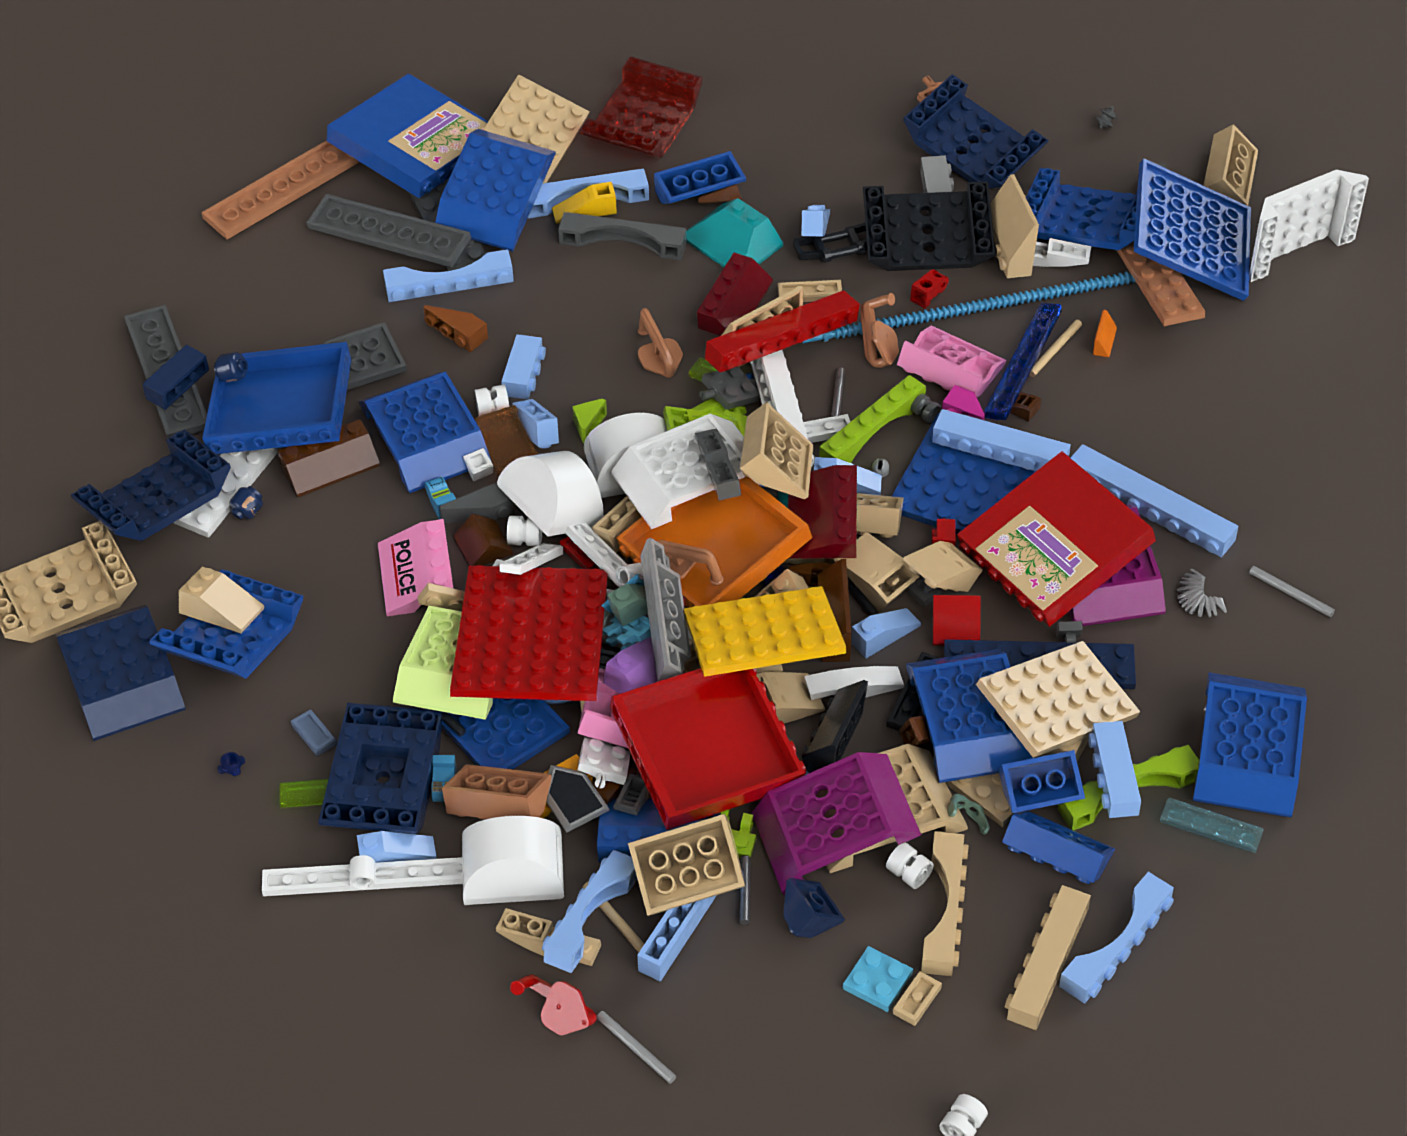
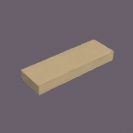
M841 280L778 283V297L801 285L803 287V302H813L842 291Z

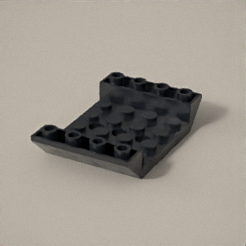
M967 182L966 191L885 195L884 186L863 187L868 262L887 271L973 268L995 256L988 182ZM928 210L931 212V215L923 216L920 212ZM930 228L933 232L931 234H924L922 229ZM931 246L934 248V251L926 252L923 248Z

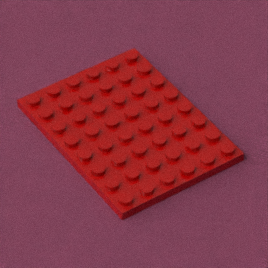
M469 565L451 679L450 697L597 701L605 609L602 607V604L606 602L608 573L603 569L535 567L519 575L500 572V566Z

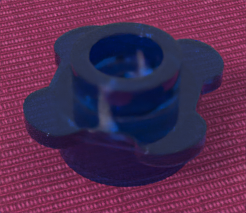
M234 752L224 754L220 760L221 765L217 768L220 774L228 773L232 776L240 775V768L245 763V758Z

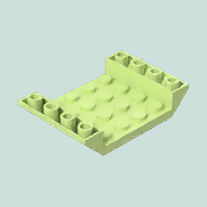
M428 606L399 666L393 696L394 703L486 720L493 704V698L450 697L461 611Z

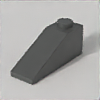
M497 482L439 506L441 519H444V524L464 523L472 513L495 521L506 518L514 513L513 501L498 487Z

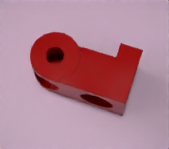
M934 269L930 270L912 284L910 301L926 309L930 305L931 300L938 293H942L945 290L949 278Z

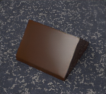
M472 513L453 535L456 544L470 566H484L496 561V559L513 555V550L507 544L506 538L493 519Z

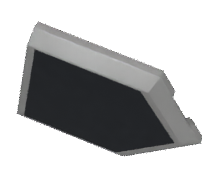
M554 765L550 766L548 774H551L552 779L546 803L566 833L609 811L608 806L584 772Z

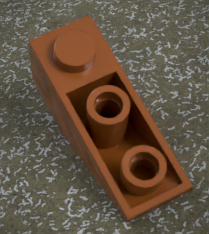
M428 305L423 307L424 320L428 326L434 327L444 337L450 338L459 347L469 352H472L488 339L487 323L472 313Z

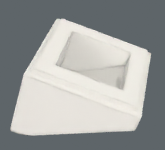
M484 448L463 456L473 481L493 473V464Z

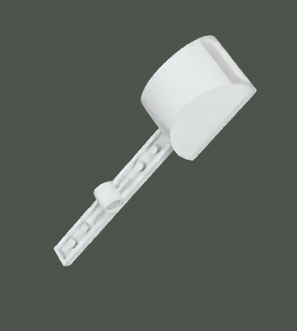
M650 413L620 415L601 423L589 433L584 442V452L589 469L597 482L601 498L625 494L612 476L611 471L629 446L667 431L665 420L662 417ZM848 414L803 423L806 427L808 440L814 443L830 439L850 423Z
M559 451L520 457L508 464L501 472L497 481L498 487L547 536L566 533L600 569L608 573V577L619 588L636 574L643 576L641 563H625L593 532L592 527L604 516L603 503L592 472L579 456L570 451Z
M531 816L496 817L468 826L462 833V857L375 863L372 857L360 855L353 857L350 860V864L267 869L262 872L263 896L463 884L464 905L564 898L561 828L550 820Z

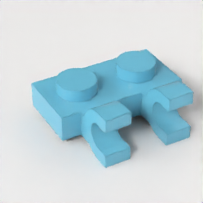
M614 616L610 620L612 624L603 628V634L609 637L605 640L609 646L613 647L617 643L624 645L620 648V651L634 645L637 641L640 642L651 637L649 618L645 616L623 627Z

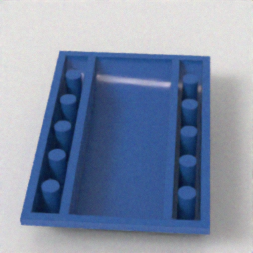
M481 129L471 132L440 198L435 223L468 231L471 234V240L505 250L508 249V251L513 252L556 151Z

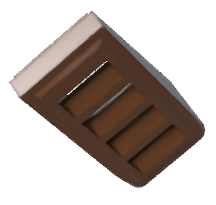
M735 184L698 197L697 200L698 203L728 202L737 198L742 200L738 186Z
M1002 387L991 400V403L1029 422L1040 409L1041 398Z

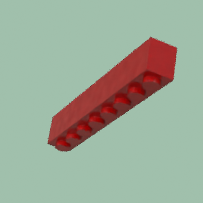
M840 291L708 340L706 343L705 359L720 373L856 322L860 303L846 291Z

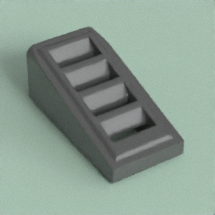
M629 774L613 809L633 815L639 813L650 796L641 776Z

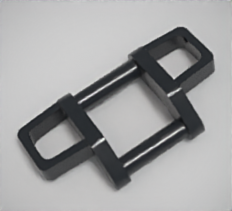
M865 223L846 227L845 230L825 234V236L794 238L793 247L800 260L820 259L824 263L847 255L865 254L867 239L859 241L857 236L858 233L866 231ZM847 238L851 246L830 251L825 248L823 243ZM813 244L816 251L804 252L800 246Z

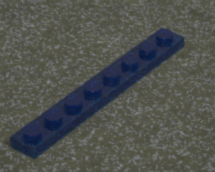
M1040 303L984 410L985 418L1007 419L1062 312L1061 304Z

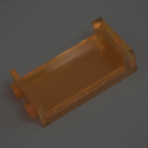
M515 405L481 415L474 419L482 432L491 462L498 477L512 461L520 457L538 455L518 417Z

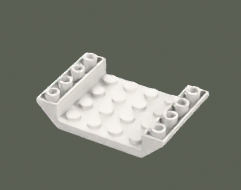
M1334 170L1266 197L1259 220L1249 281L1252 282L1267 276L1273 258L1307 246L1317 240H1322L1327 236L1337 246L1355 240L1369 178L1366 175Z
M708 414L628 447L612 469L611 474L651 529L672 521L671 507L715 490L696 441L695 433L717 428L738 478L746 477L740 469L744 436L733 422L713 414Z

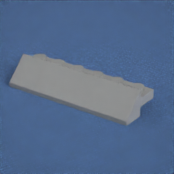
M649 538L646 540L640 558L657 682L684 674V661L692 658L684 614L680 574L670 569L669 557L665 555L664 546Z

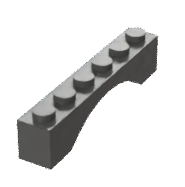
M564 212L558 229L559 244L581 247L598 241H628L647 247L661 258L681 261L687 244L686 228Z

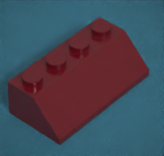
M734 252L697 310L698 328L721 336L731 322L757 309L771 286L773 279L753 258Z

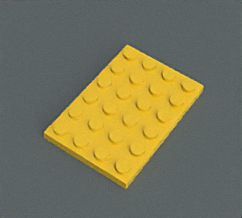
M822 586L684 608L687 627L704 677L846 653V644Z

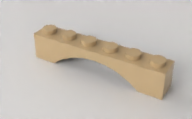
M934 832L933 869L937 872L945 887L947 908L935 929L924 938L921 972L925 974L952 976L953 967H958L959 951H954L955 945H960L961 930L956 929L957 923H962L963 908H958L959 901L964 902L965 887L960 886V880H966L967 866L962 865V859L967 860L969 846L964 844V834Z

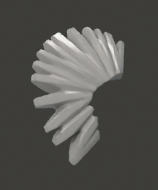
M1193 568L1190 569L1192 574H1184L1185 577H1182V581L1179 583L1183 587L1177 589L1182 594L1177 597L1180 600L1179 604H1182L1181 607L1185 608L1186 612L1189 611V614L1192 615L1198 610V617H1202L1204 610H1206L1209 617H1212V613L1214 616H1217L1216 608L1224 613L1227 612L1223 598L1216 596L1207 597L1204 594L1205 576Z

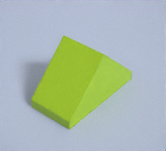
M605 399L572 406L573 421L583 443L589 433L600 425L606 417L607 407Z

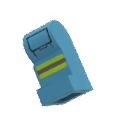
M442 476L424 482L430 503L439 520L441 519L439 506L456 499Z

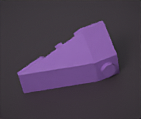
M651 637L621 650L606 663L603 683L619 694L657 682Z

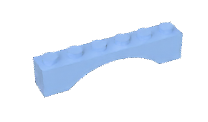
M643 168L544 183L528 218L548 216L552 213V207L588 186L611 181L617 200L627 203L649 200V185L645 170Z
M508 249L486 253L474 263L452 271L423 272L404 266L383 270L389 302L514 282Z
M613 850L608 858L602 860L598 872L593 873L587 887L580 890L574 905H569L565 917L557 922L553 934L545 938L542 945L545 963L569 973L573 972L583 957L584 935L582 926L587 917L604 902L617 896L628 894L638 880L631 856Z
M1147 872L1134 888L1132 897L1133 913L1123 933L1112 943L1100 950L1076 956L1061 973L1059 987L1084 1004L1090 997L1095 998L1101 990L1103 981L1105 979L1110 980L1119 962L1124 963L1131 953L1130 949L1142 942L1145 937V931L1148 928H1154L1162 911L1167 912L1174 901L1172 898L1174 887L1152 873Z

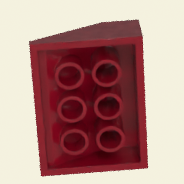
M832 465L811 471L808 497L802 499L788 494V509L808 524L812 539L789 558H857V465Z

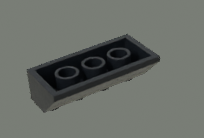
M862 680L840 688L834 698L830 697L826 708L827 713H822L818 724L819 729H814L810 739L811 745H806L802 754V759L805 760L806 771L814 772L841 760L863 716L868 681Z

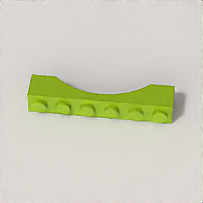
M911 375L907 376L820 446L819 457L838 458L851 463L863 445L881 427L898 417L913 414L911 405L917 396L922 393L926 394V386Z
M1185 745L1183 747H1175L1163 755L1153 756L1140 764H1133L1138 787L1168 786L1179 789L1195 782L1198 772L1199 759L1190 746ZM1089 781L1083 785L1085 799L1058 804L1057 809L1070 829L1077 830L1092 824L1103 808L1102 794L1104 792L1103 788L1098 787L1097 781Z

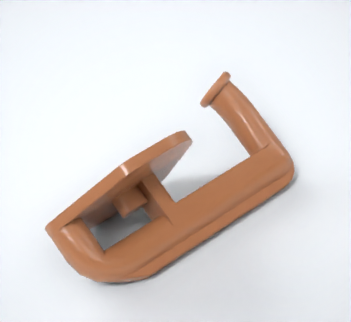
M893 293L868 300L860 307L865 357L875 368L891 365L899 353L898 339L895 331L881 321H875L874 309L887 304L890 306L894 305L895 296ZM877 348L882 356L881 358H878Z
M643 308L640 312L638 333L640 335L649 334L653 342L639 348L638 358L644 369L672 378L683 358V352L675 340L670 338L663 339L649 310Z
M664 540L657 541L664 546L665 555L669 557L670 569L680 574V579L684 578L695 563L698 562L707 564L711 575L710 582L713 585L723 583L724 578L721 575L715 555L709 550Z

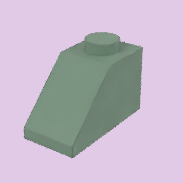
M627 583L607 594L611 611L622 627L648 613L644 585Z

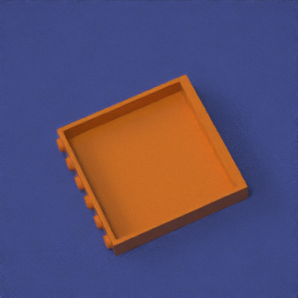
M744 477L739 479L741 496L719 501L715 490H712L671 507L672 521L654 529H651L644 518L641 517L617 537V541L620 545L618 548L619 552L626 559L631 558L633 564L641 563L640 555L646 540L649 538L655 541L664 540L702 548L713 553L724 581L720 585H713L710 582L711 575L707 564L696 562L687 575L680 579L684 608L739 600L812 539V535L806 522L755 483L750 477Z

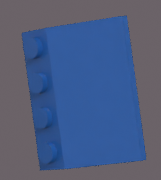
M616 798L609 804H606L609 811L600 815L597 839L598 862L608 858L613 850L631 856L628 843L699 822L700 819L666 830L652 799H648L639 813L633 815L613 809Z

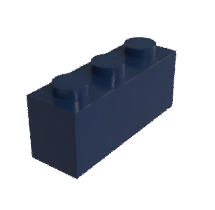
M186 344L142 384L146 399L166 410L209 371L206 355Z

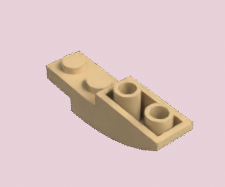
M506 908L496 927V932L516 944L544 956V951L542 950L543 942L547 936L553 934L555 927H553V923L550 920ZM584 935L583 957L579 963L593 965L601 947L599 939Z

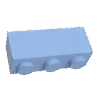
M516 335L501 381L502 385L506 387L508 397L529 399L531 391L535 390V377L540 374V361L544 360L546 348L542 345L541 337Z

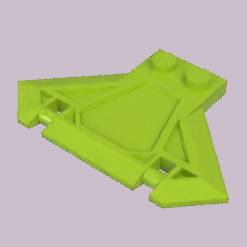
M711 398L692 409L665 406L663 416L668 431L705 415L713 414L733 422L744 436L747 416L743 414H746L747 411L744 406L725 410L717 400Z

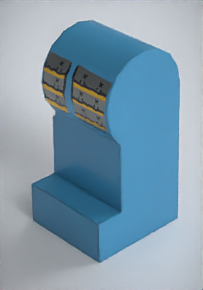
M433 755V802H444L442 787L457 772L455 755Z

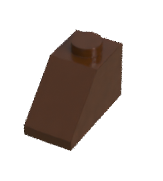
M924 716L909 718L898 730L904 745L910 744L921 748L932 743Z

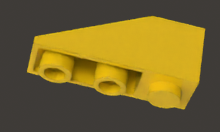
M612 181L590 185L552 207L556 224L561 223L564 212L591 216L617 214L616 195Z

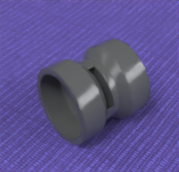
M923 393L917 396L911 405V411L918 416L921 415L922 419L929 424L933 423L937 414L942 410L940 404L930 401V397Z

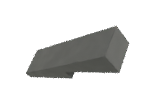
M717 428L695 433L696 441L718 500L741 496L739 478L728 458L727 448Z

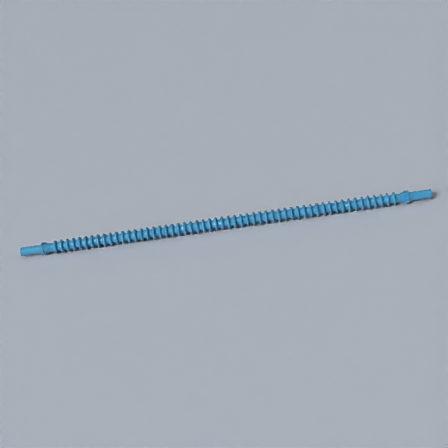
M1124 272V275L1119 273L1118 276L1113 274L1112 277L1110 275H1107L1106 278L1101 276L1100 279L1095 277V280L1092 278L1089 281L1084 279L1083 282L1078 280L1077 283L1072 282L1071 285L1066 283L1065 286L1063 284H1060L1059 287L1054 285L1053 288L1048 286V289L1043 287L1042 290L1039 288L1036 291L1031 289L1030 292L1025 290L1024 293L1019 292L1018 295L1013 293L1012 296L1010 294H1007L1006 297L1001 295L1000 298L995 296V299L989 297V300L984 298L983 301L978 299L976 303L972 300L970 304L965 302V305L960 303L959 306L954 304L953 307L948 305L947 308L944 306L941 309L936 307L935 310L930 308L929 311L925 309L923 313L918 311L917 314L915 312H912L911 315L906 313L905 316L900 314V317L894 315V318L888 316V319L883 317L882 320L877 318L876 321H881L893 329V326L899 328V325L902 327L905 324L910 326L911 323L916 325L918 321L922 324L924 320L929 322V319L934 321L935 318L940 320L941 317L946 319L947 316L952 318L953 315L956 317L959 314L964 316L965 313L969 315L971 311L976 313L977 310L979 312H982L983 309L988 311V308L994 310V307L1000 309V306L1003 308L1006 305L1011 307L1012 304L1017 306L1019 302L1023 304L1024 301L1029 303L1030 300L1035 302L1036 299L1038 301H1041L1042 298L1047 300L1048 297L1053 299V296L1056 298L1059 295L1064 297L1065 294L1070 296L1072 292L1076 294L1077 291L1082 293L1083 290L1085 292H1088L1089 289L1094 291L1095 288L1100 290V287L1105 289L1106 286L1109 288L1112 285L1117 287L1118 284L1122 286L1124 283L1129 284L1130 281L1135 283V279L1131 273ZM858 322V325L852 323V326H849V324L846 327L842 326L803 341L802 344L819 340L826 342L832 338L839 339V336L845 338V335L851 337V334L857 336V333L862 335V323Z

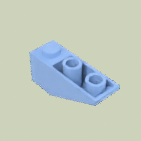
M810 205L806 210H802V236H825L830 209H825V205Z

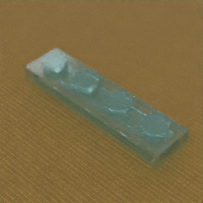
M1172 798L1167 799L1160 819L1161 823L1253 853L1257 852L1264 831L1263 828Z

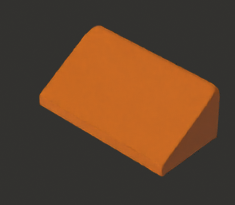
M1107 310L1102 311L1093 349L1094 355L1102 357L1110 356L1117 326Z

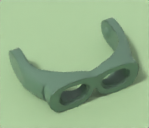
M954 794L948 806V815L954 817L957 809L965 808L967 814L978 823L980 833L987 834L990 826L983 807L976 802L970 801L963 795ZM970 807H974L977 811H971Z

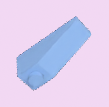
M533 399L512 403L513 409L531 442L539 448H549L552 444L559 443L557 417Z
M815 457L814 470L832 465L854 464L838 458ZM857 466V493L881 495L882 475Z
M907 608L871 615L852 626L851 644L866 659L920 627L921 622Z
M387 831L357 835L359 854L372 857L375 863L437 859L433 836Z

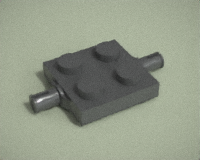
M738 366L721 373L719 371L706 373L701 379L708 389L700 391L699 396L702 398L701 400L713 398L725 410L759 402L761 399L756 388L755 378L748 379Z

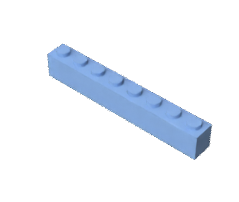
M1082 444L1072 455L1071 459L1124 504L1137 507L1140 515L1203 547L1210 553H1214L1222 558L1236 541L1238 525Z

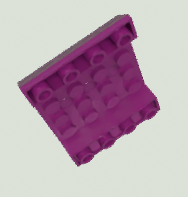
M1125 504L1140 517L1137 507ZM1151 546L1069 611L1072 621H1082V626L1165 614L1162 577Z
M857 752L770 790L752 812L783 895H785L786 881L789 878L804 880L803 875L893 836L898 845L921 836L887 754ZM820 790H828L825 797H816ZM828 810H836L834 816L830 818L824 817ZM836 830H844V833L841 837H832L833 833Z

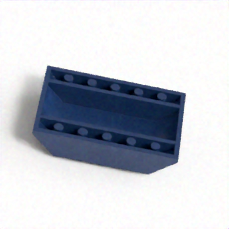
M146 605L55 634L93 741L186 710L166 652L150 644V639L157 633V629Z

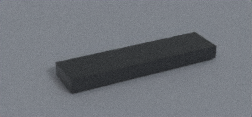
M921 652L917 662L938 659L940 657ZM909 678L886 724V727L897 731L909 718L917 717L922 708L916 686L911 685Z

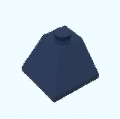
M789 878L786 881L783 917L788 923V928L792 934L797 937L812 938L845 921V918L820 882Z

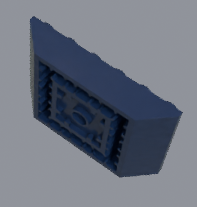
M347 703L318 824L322 826L417 834L423 828L431 793L433 755H439L442 711ZM381 777L390 778L386 783H379L377 781Z

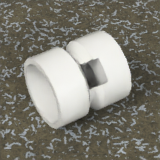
M505 385L493 386L491 390L487 388L474 390L479 417L491 416L492 412L497 414L510 412Z
M509 516L507 544L521 546L525 542L527 546H538L542 542L543 531L529 517L527 520H524L523 516Z
M906 842L894 849L886 863L888 870L897 877L902 876V880L913 889H917L928 879L934 867L933 862L922 854L917 855V850Z
M961 1094L952 1105L951 1111L946 1114L940 1123V1130L945 1136H974L977 1132L976 1128L981 1126L988 1115L987 1109L976 1098Z

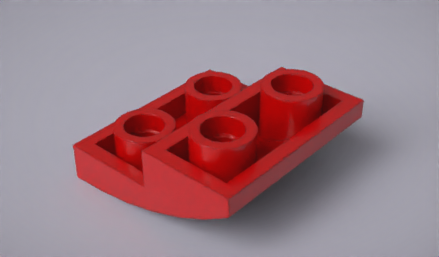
M933 595V646H944V640H980L981 596Z

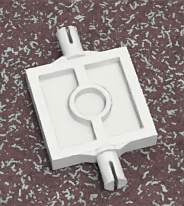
M584 737L577 770L595 777V786L598 788L600 783V789L605 787V781L624 785L628 773L630 751L620 746H612L605 741L601 742L598 739Z

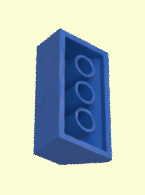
M731 151L654 173V191L662 204H670L745 182L746 177Z
M1030 811L1018 812L1012 815L1002 843L1008 845L1009 850L1016 853L1025 852L1031 855L1030 858L1038 863H1050L1054 865L1053 869L1065 874L1070 872L1077 875V880L1087 884L1099 880L1115 850L1113 847Z

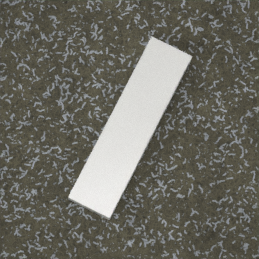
M542 543L501 562L500 572L521 575L563 555V546Z

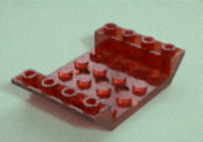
M630 56L622 68L623 81L597 119L592 120L588 118L579 130V134L662 158L694 110L703 77Z

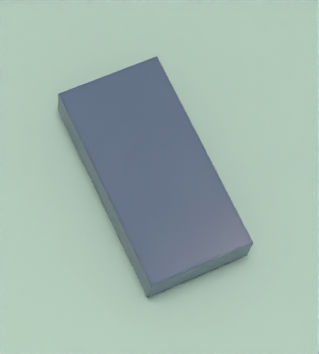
M311 709L291 720V726L316 756L337 745V740Z

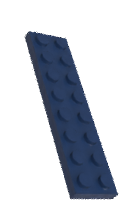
M944 640V657L1000 649L1007 654L1010 667L1076 643ZM1085 643L1122 689H1135L1134 644Z

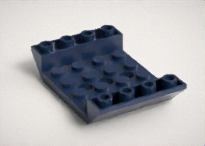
M952 74L904 116L903 120L917 146L931 156L946 155L947 164H951V169L967 181L988 182L989 188L1001 187L1010 175L1015 174L1049 140L1033 129L1026 136L1021 135L967 98L965 94L968 84ZM981 129H984V130H987L988 132L983 133V132H981L980 130H981ZM968 140H973L976 143L971 144ZM956 151H961L964 154L959 155Z
M184 429L166 440L170 455L161 458L158 462L142 469L139 473L123 480L120 484L105 490L103 493L99 492L91 484H88L71 494V497L115 535L143 541L219 496L231 466L222 457Z

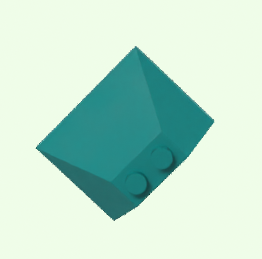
M739 198L721 204L686 230L687 243L722 267L726 266L734 252L753 258L760 264L783 247V241L769 218Z

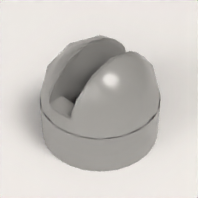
M879 458L875 459L872 463L871 471L882 475V478L886 477L889 474L888 461Z

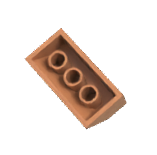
M466 764L442 787L447 814H454L459 817L470 816L478 817L479 819L503 816L539 817L545 809L552 779L551 774Z

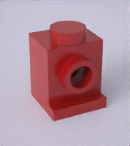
M937 519L936 528H932V544L944 541L955 546V519Z

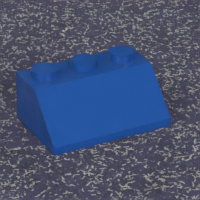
M1074 750L1002 764L998 768L1003 792L1012 814L1085 799Z

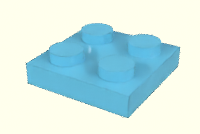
M868 946L843 983V990L888 1012L912 976L913 968Z

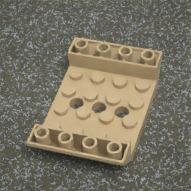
M98 521L82 527L85 540L0 573V629L5 638L33 643L120 608L136 587L137 582L106 526ZM49 573H56L53 577H46ZM58 588H63V589H64V590H63L62 592H60V593H55V592H54V591H55L56 589H58ZM66 604H72L68 609L62 608Z
M905 744L880 752V754L888 755L921 833L941 828L942 832L958 833L968 829L959 809H957L954 817L948 815V806L951 802L952 794L946 782L939 783L933 763L934 759L929 750ZM820 790L816 797H825L828 790ZM828 810L824 817L830 818L834 816L836 810ZM836 830L833 833L832 837H841L844 833V830ZM894 836L830 863L826 867L829 873L852 867L853 855L896 842Z

